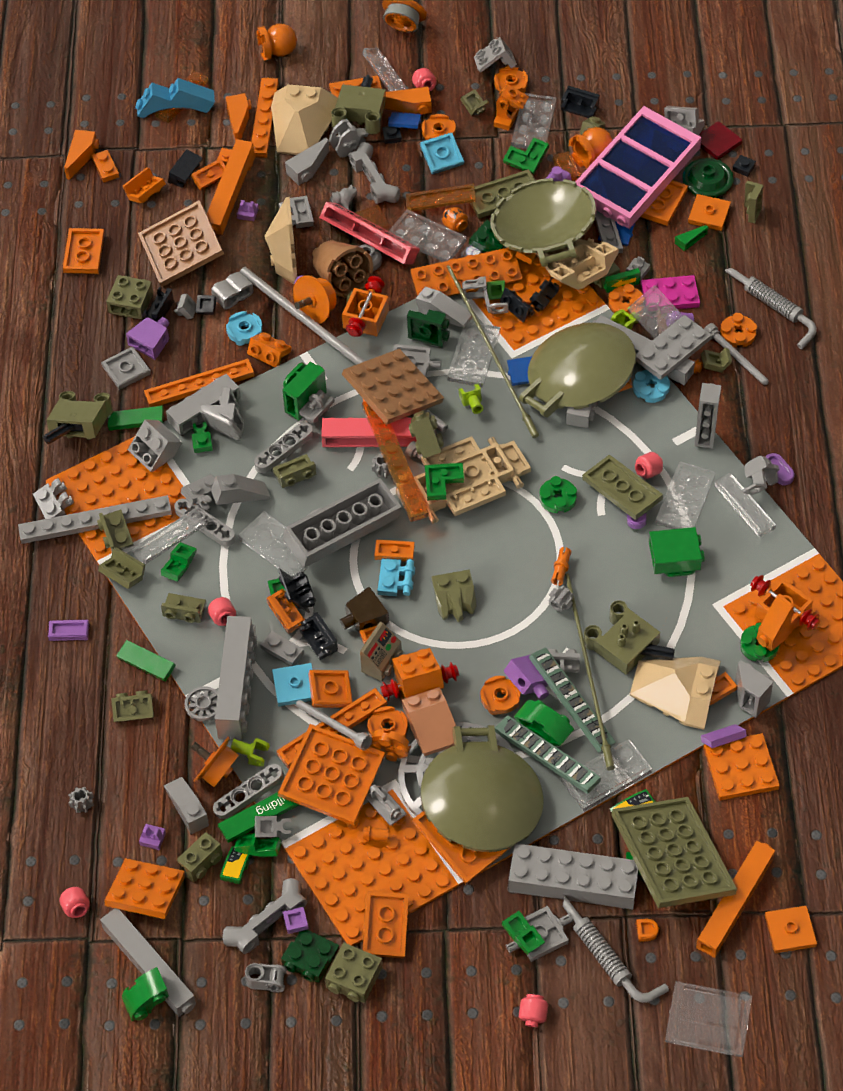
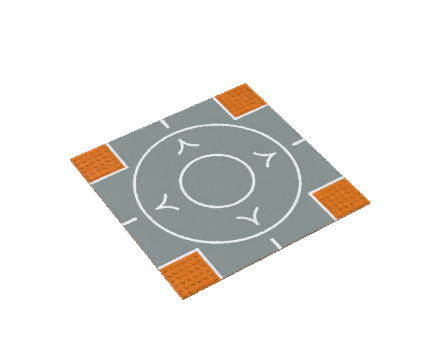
M538 256L531 265L517 258L522 280L505 284V287L511 291L514 290L523 299L522 302H526L528 305L532 302L529 299L535 291L538 293L541 291L539 287L545 279L549 281L552 278L547 269L541 266ZM553 278L551 282L559 285V292L550 300L543 311L538 312L534 309V315L531 317L527 316L524 323L509 310L508 313L502 314L489 313L484 298L467 299L510 383L511 379L508 375L507 360L533 356L537 348L546 339L567 327L582 323H592L600 315L611 319L614 313L590 285L578 290ZM461 294L448 296L449 298H451L452 300H454L455 302L469 310L466 304H463V298ZM416 299L389 311L378 336L363 333L359 337H353L346 332L336 338L365 361L393 351L394 344L431 348L430 360L441 361L440 369L429 368L426 378L441 393L444 400L442 403L428 408V410L448 425V429L444 433L436 429L437 434L441 433L444 441L442 448L471 436L480 450L490 446L488 443L490 437L491 439L495 437L499 445L514 440L531 467L530 473L520 476L521 481L524 483L523 487L518 489L513 481H508L502 484L506 490V495L457 516H454L446 503L445 508L434 512L439 519L437 523L432 524L428 516L412 521L396 494V488L407 483L403 476L405 472L410 471L412 476L415 477L425 472V466L418 457L411 458L405 453L407 447H322V418H366L363 398L342 375L344 369L356 364L328 342L238 385L241 398L237 402L240 406L239 413L244 421L242 439L235 440L207 425V432L210 431L213 451L194 453L192 434L195 433L193 429L180 435L167 420L163 424L182 441V444L172 459L153 472H150L127 450L134 439L132 437L46 480V484L48 483L49 485L57 478L60 479L61 483H65L67 489L56 496L59 499L62 493L67 492L68 496L73 498L74 503L64 509L66 515L168 495L172 515L127 523L134 546L122 551L145 564L143 580L129 589L110 578L108 580L157 655L175 663L176 666L170 675L185 698L190 691L198 687L207 686L217 691L219 688L226 626H218L213 622L208 613L209 604L216 598L226 597L234 606L236 616L251 617L252 625L256 626L257 646L253 650L255 652V664H252L251 667L253 669V681H250L249 684L251 686V698H248L249 715H246L245 719L247 721V733H243V740L239 741L251 744L255 738H259L268 742L270 748L268 751L254 749L253 754L265 760L262 767L249 765L247 756L237 753L239 756L231 767L241 784L271 764H277L281 767L285 779L289 769L277 756L276 751L305 733L310 724L316 726L322 722L299 709L296 704L278 707L272 669L289 667L290 665L261 649L260 644L271 631L304 649V654L295 665L311 663L312 670H348L353 702L374 688L381 694L380 686H383L382 682L361 672L360 650L364 643L360 633L354 625L344 630L339 621L347 616L346 603L367 587L372 589L388 611L389 624L386 626L401 641L403 654H410L420 649L430 648L440 667L442 664L445 668L449 667L450 662L453 665H457L459 671L457 681H454L453 678L449 679L448 684L443 681L444 688L441 689L454 722L473 723L487 728L488 725L496 727L507 715L516 720L514 716L527 700H539L535 693L524 695L520 692V701L517 709L506 714L492 715L481 703V688L489 678L494 676H505L506 679H509L504 673V669L511 659L531 655L545 647L547 650L556 649L558 653H566L568 649H575L577 653H580V672L564 673L596 714L573 607L571 605L568 610L564 609L558 612L549 605L548 601L550 592L554 588L558 589L559 581L557 585L551 583V578L554 573V562L558 559L561 547H564L563 552H565L566 547L572 551L568 562L569 569L565 574L568 573L570 576L583 638L584 630L590 625L598 626L602 631V636L614 626L609 619L610 605L617 600L623 601L631 611L660 631V642L657 646L675 649L674 658L705 657L719 660L721 663L717 676L726 672L734 682L740 660L751 664L761 674L769 676L773 681L770 703L761 713L843 667V581L765 490L754 495L742 492L743 489L753 484V479L746 478L744 465L716 432L713 449L694 446L698 411L671 380L670 391L662 401L649 403L641 397L639 399L634 394L633 381L637 372L646 369L636 362L631 376L632 388L618 392L602 403L598 401L597 407H593L595 411L593 422L590 421L588 428L566 424L568 407L558 408L546 418L537 409L521 402L525 412L531 416V420L539 433L537 438H532L525 422L522 421V412L474 319L472 318L465 328L449 323L447 330L450 331V336L442 347L409 339L407 314L409 310L419 312ZM500 299L489 300L490 305L500 303ZM497 307L495 309L500 310L503 309V307ZM311 361L316 365H320L325 370L326 395L333 397L335 402L326 413H323L314 425L311 424L313 429L312 438L278 464H283L307 454L311 462L314 461L316 465L317 475L297 482L292 486L282 488L273 473V469L267 473H259L255 469L254 460L260 453L295 426L303 422L309 423L305 417L298 421L285 413L282 389L286 376L299 363L303 362L307 365ZM528 383L512 386L518 399L520 394L524 390H526L530 386V384ZM478 384L481 388L483 411L480 414H474L470 405L463 406L458 389L463 388L464 392L474 390V385ZM649 384L647 386H651V388H654L655 385ZM536 397L533 398V399H535L536 401H538L539 403H541V404H543V405L546 404V403H544L543 401L539 400V399L536 398ZM412 414V415H410V416H407V417L413 418V417H414V414ZM202 422L201 424L197 425L196 427H197V428H202V427H203V422ZM288 440L286 444L293 445L296 441ZM275 450L272 452V455L279 456L282 452ZM648 452H655L663 460V470L652 478L642 479L662 493L663 500L646 512V525L643 528L632 529L627 524V513L583 481L582 475L609 454L638 475L635 471L636 459ZM381 453L384 455L388 454L391 460H394V472L386 478L377 477V474L372 472L371 465H373L372 459ZM210 474L214 477L235 474L265 482L270 499L216 505L214 498L210 496L212 502L208 504L211 508L206 510V512L230 527L235 534L234 544L224 547L176 515L174 507L176 501L186 499L181 494L182 487ZM554 476L570 481L577 488L576 504L567 512L558 511V513H551L545 510L540 503L539 491L541 486ZM381 478L402 506L398 519L303 568L283 540L285 527L306 517L313 510L324 508ZM559 493L555 494V498H557L558 496L562 497ZM195 515L192 519L195 521H199L203 517L201 515ZM214 524L207 527L208 530H215L217 528ZM696 527L697 534L701 536V546L699 547L700 550L704 551L705 561L701 563V570H696L692 575L669 577L664 573L654 574L649 548V532ZM96 529L78 533L98 565L111 558V549H106L103 537H106L104 530ZM376 540L415 542L413 558L415 574L412 577L414 585L409 596L403 595V590H398L397 596L378 595L381 560H375L374 557ZM181 542L197 548V552L189 567L177 582L161 576V569L170 560V554L173 549ZM401 561V566H405L407 562ZM278 568L293 578L299 572H304L307 575L316 599L315 606L308 607L310 613H307L302 608L299 609L297 606L296 608L304 619L318 612L337 639V652L319 660L300 633V629L304 626L299 627L290 634L286 632L268 606L266 599L271 596L268 581L278 579L280 576ZM470 569L477 605L474 613L470 614L467 611H463L464 619L460 622H457L453 614H449L448 618L443 620L437 609L431 576ZM400 575L399 581H403L405 576ZM760 575H764L763 580L765 582L771 580L770 588H773L781 579H784L813 600L812 615H820V624L815 630L807 631L806 624L803 626L799 625L788 636V639L780 644L776 657L767 662H763V660H757V662L749 660L743 655L740 648V640L744 630L757 623H762V620L755 615L757 603L765 595L759 597V591L755 590L752 592V586H750L754 577H759ZM564 576L561 586L568 588L566 576ZM168 593L205 599L207 604L201 622L189 623L181 619L164 617L161 605L166 602ZM586 648L602 722L616 742L611 746L615 769L607 770L603 751L597 752L548 685L546 689L549 695L540 701L560 715H565L574 728L563 744L555 747L600 776L601 781L589 794H586L506 740L514 752L524 759L536 773L542 787L544 799L542 814L535 829L526 839L521 840L517 844L531 845L704 747V743L701 742V735L734 724L740 726L754 717L739 707L737 692L735 691L709 706L704 730L685 726L679 723V720L670 715L666 716L663 714V711L654 706L650 707L630 696L637 665L625 675L594 650ZM646 655L642 660H654L664 658ZM394 667L391 674L383 680L386 685L390 684L391 679L397 682ZM399 691L398 698L394 695L390 696L389 701L384 698L387 701V706L394 707L395 710L404 713L402 699H405L402 691ZM497 692L496 697L503 698L506 694ZM312 701L305 702L312 706ZM343 708L315 709L330 717ZM370 717L351 728V730L357 733L365 732L369 735L367 723ZM215 718L209 721H201L219 748L225 740L218 739ZM385 723L383 728L390 729L393 725ZM409 724L406 738L409 741L408 746L415 740ZM473 736L482 741H488L487 736ZM229 740L228 747L231 748L233 740ZM418 744L411 751L406 765L418 764L422 755ZM436 752L428 755L424 764H430L439 754ZM384 757L372 784L382 786L407 813V815L391 826L367 800H365L354 826L302 805L277 817V822L283 818L291 819V822L283 824L284 830H291V833L282 834L277 831V837H280L281 845L345 943L351 946L363 941L366 891L409 894L407 913L409 915L464 883L412 822L416 816L405 804L399 787L400 758L393 762ZM275 771L271 773L274 778L278 776ZM405 773L406 788L412 800L415 801L420 796L421 790L417 781V773ZM263 777V779L265 780V782H266V784H267V783H268V780L266 779V777ZM283 781L253 802L256 804L277 793ZM255 782L252 789L259 790L262 787V782ZM371 825L372 828L389 829L388 842L369 840L367 842V839H363L364 827ZM514 846L482 872L512 856Z

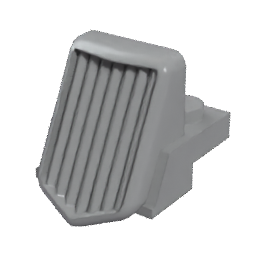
M664 107L665 118L699 136L705 125V120L699 119L698 108ZM662 134V143H666V146L672 151L679 153L687 148Z
M223 388L222 395L219 396L220 405H201L202 417L210 428L235 440L242 439L244 421L239 413L240 406L231 388Z

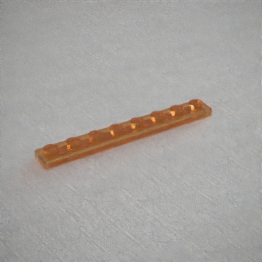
M366 401L362 402L363 411L410 522L429 517L427 507L391 423L386 425Z

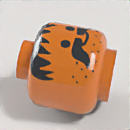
M451 207L444 211L442 223L451 232H462L468 225V216L459 207Z

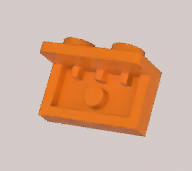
M145 168L125 183L123 189L130 201L144 203L151 195L159 192L166 183L163 178L153 176L150 168Z
M261 332L250 338L247 354L273 367H277L280 364L281 358L288 355L292 347L282 340L271 337L268 333Z

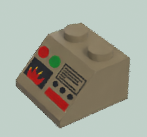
M379 622L360 650L361 672L381 682L393 670L392 658L403 654L401 641L382 622Z

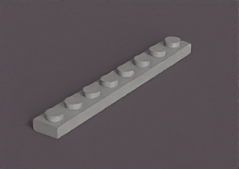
M168 495L18 524L20 540L24 544L99 529L97 520L100 519L99 513L105 515L120 509L126 524L172 515Z

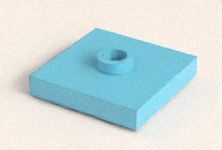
M452 132L420 142V147L432 174L464 165V159Z
M311 663L272 669L278 707L296 704L298 700L303 702L312 701L308 676L309 670H312Z

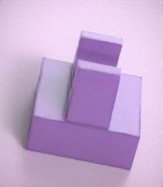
M241 200L237 219L255 221L259 209L258 204H255L253 201L249 203Z
M146 824L139 844L160 850L166 834L165 828Z
M304 907L283 912L288 934L308 929Z

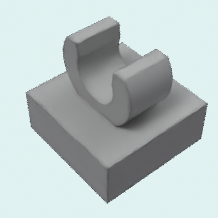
M638 256L633 259L626 268V271L639 268L641 281L650 270V264L646 263L644 258Z
M187 293L182 294L180 301L177 302V309H174V312L178 316L184 315L186 319H191L194 316L197 303Z

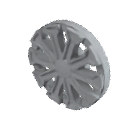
M207 686L198 687L190 691L185 699L187 714L196 721L214 719L216 713L215 705L217 704V700L214 699L217 698L218 691Z

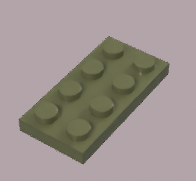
M528 169L466 189L465 196L479 219L493 214L498 201L502 197L506 198L510 195L511 190L525 183L535 181Z
M610 454L582 475L583 481L635 520L663 500L662 493Z

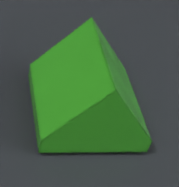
M505 280L487 282L486 288L489 300L501 299L505 289Z

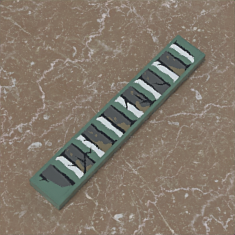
M546 647L532 653L529 656L530 661L597 752H602L601 746L603 741L596 714ZM604 727L608 744L613 746L616 742Z
M507 715L495 727L497 734L586 794H589L601 781L600 776Z

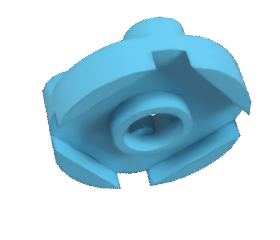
M246 311L235 313L226 324L227 335L239 346L248 344L251 337L262 332V321L254 313L253 315L247 314Z
M647 369L637 372L633 381L634 394L639 399L641 397L649 403L662 401L670 391V380L668 376L660 380ZM654 384L655 386L654 388H651V386L647 385Z

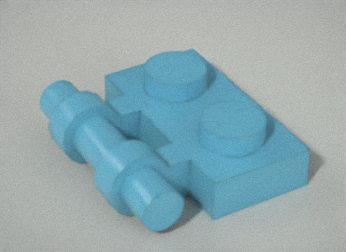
M382 558L377 590L378 595L397 596L398 590H403V595L409 596L414 585L412 577L415 574L414 561L409 559L405 566H401V560ZM400 575L405 576L403 581H399Z

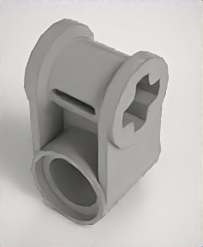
M252 963L245 970L246 984L250 989L282 992L285 989L283 980L284 975L287 973V968L282 965ZM253 974L260 975L257 979H253L250 976Z

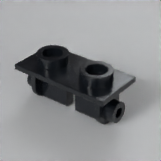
M553 277L549 281L545 279L539 287L541 291L539 293L535 291L529 299L532 301L529 305H533L534 309L538 312L543 311L550 300L559 292V285L551 282Z
M505 287L500 303H508V310L524 323L527 316L531 317L535 313L534 308L526 302H522L523 299L514 290L511 291Z

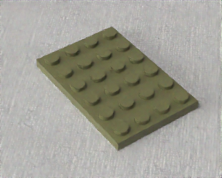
M688 797L612 810L611 815L658 908L736 894L737 888Z

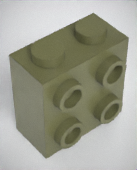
M117 275L106 301L108 313L142 320V314L144 310H147L154 293L152 281Z
M420 411L415 413L411 419L409 430L411 436L417 439L415 447L418 455L422 454L424 459L441 453L444 441L441 433L437 434L438 424L435 416H431L430 412Z
M343 942L325 977L326 987L332 993L346 995L351 1001L365 1003L383 968L382 958Z

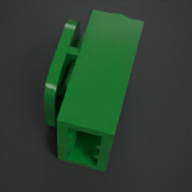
M311 361L307 365L301 362L286 376L283 382L282 392L285 413L298 421L303 418L299 414V410L309 401V397L312 394H316L319 390H322L325 394L327 393L325 370L320 365H316Z
M696 527L649 532V548L654 574L664 573L669 577L692 575L696 570H701V563L705 561L704 551L700 550L699 547L701 546V536L697 534Z

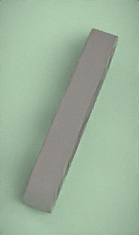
M306 422L298 424L260 453L254 460L256 471L259 473L269 472L273 467L309 441L313 436L311 424ZM288 440L296 441L293 445L286 444ZM275 450L282 452L279 456L272 455V452Z
M187 499L176 501L174 507L178 517L221 546L228 547L234 544L235 534L230 527L197 505L191 504ZM195 515H201L203 517L199 521H195L192 519ZM211 524L217 526L215 530L207 529V527Z
M277 764L267 766L218 799L213 805L214 813L220 819L231 817L280 784L284 779L283 770ZM273 771L278 775L275 778L271 774ZM263 777H266V779L268 780V783H267V784H266L265 780L263 779ZM255 782H262V787L259 790L252 789ZM244 793L245 799L243 801H235L236 795ZM231 800L235 806L232 807L229 801ZM221 806H224V807H225V809H226L225 812H222V811H221V809H220Z

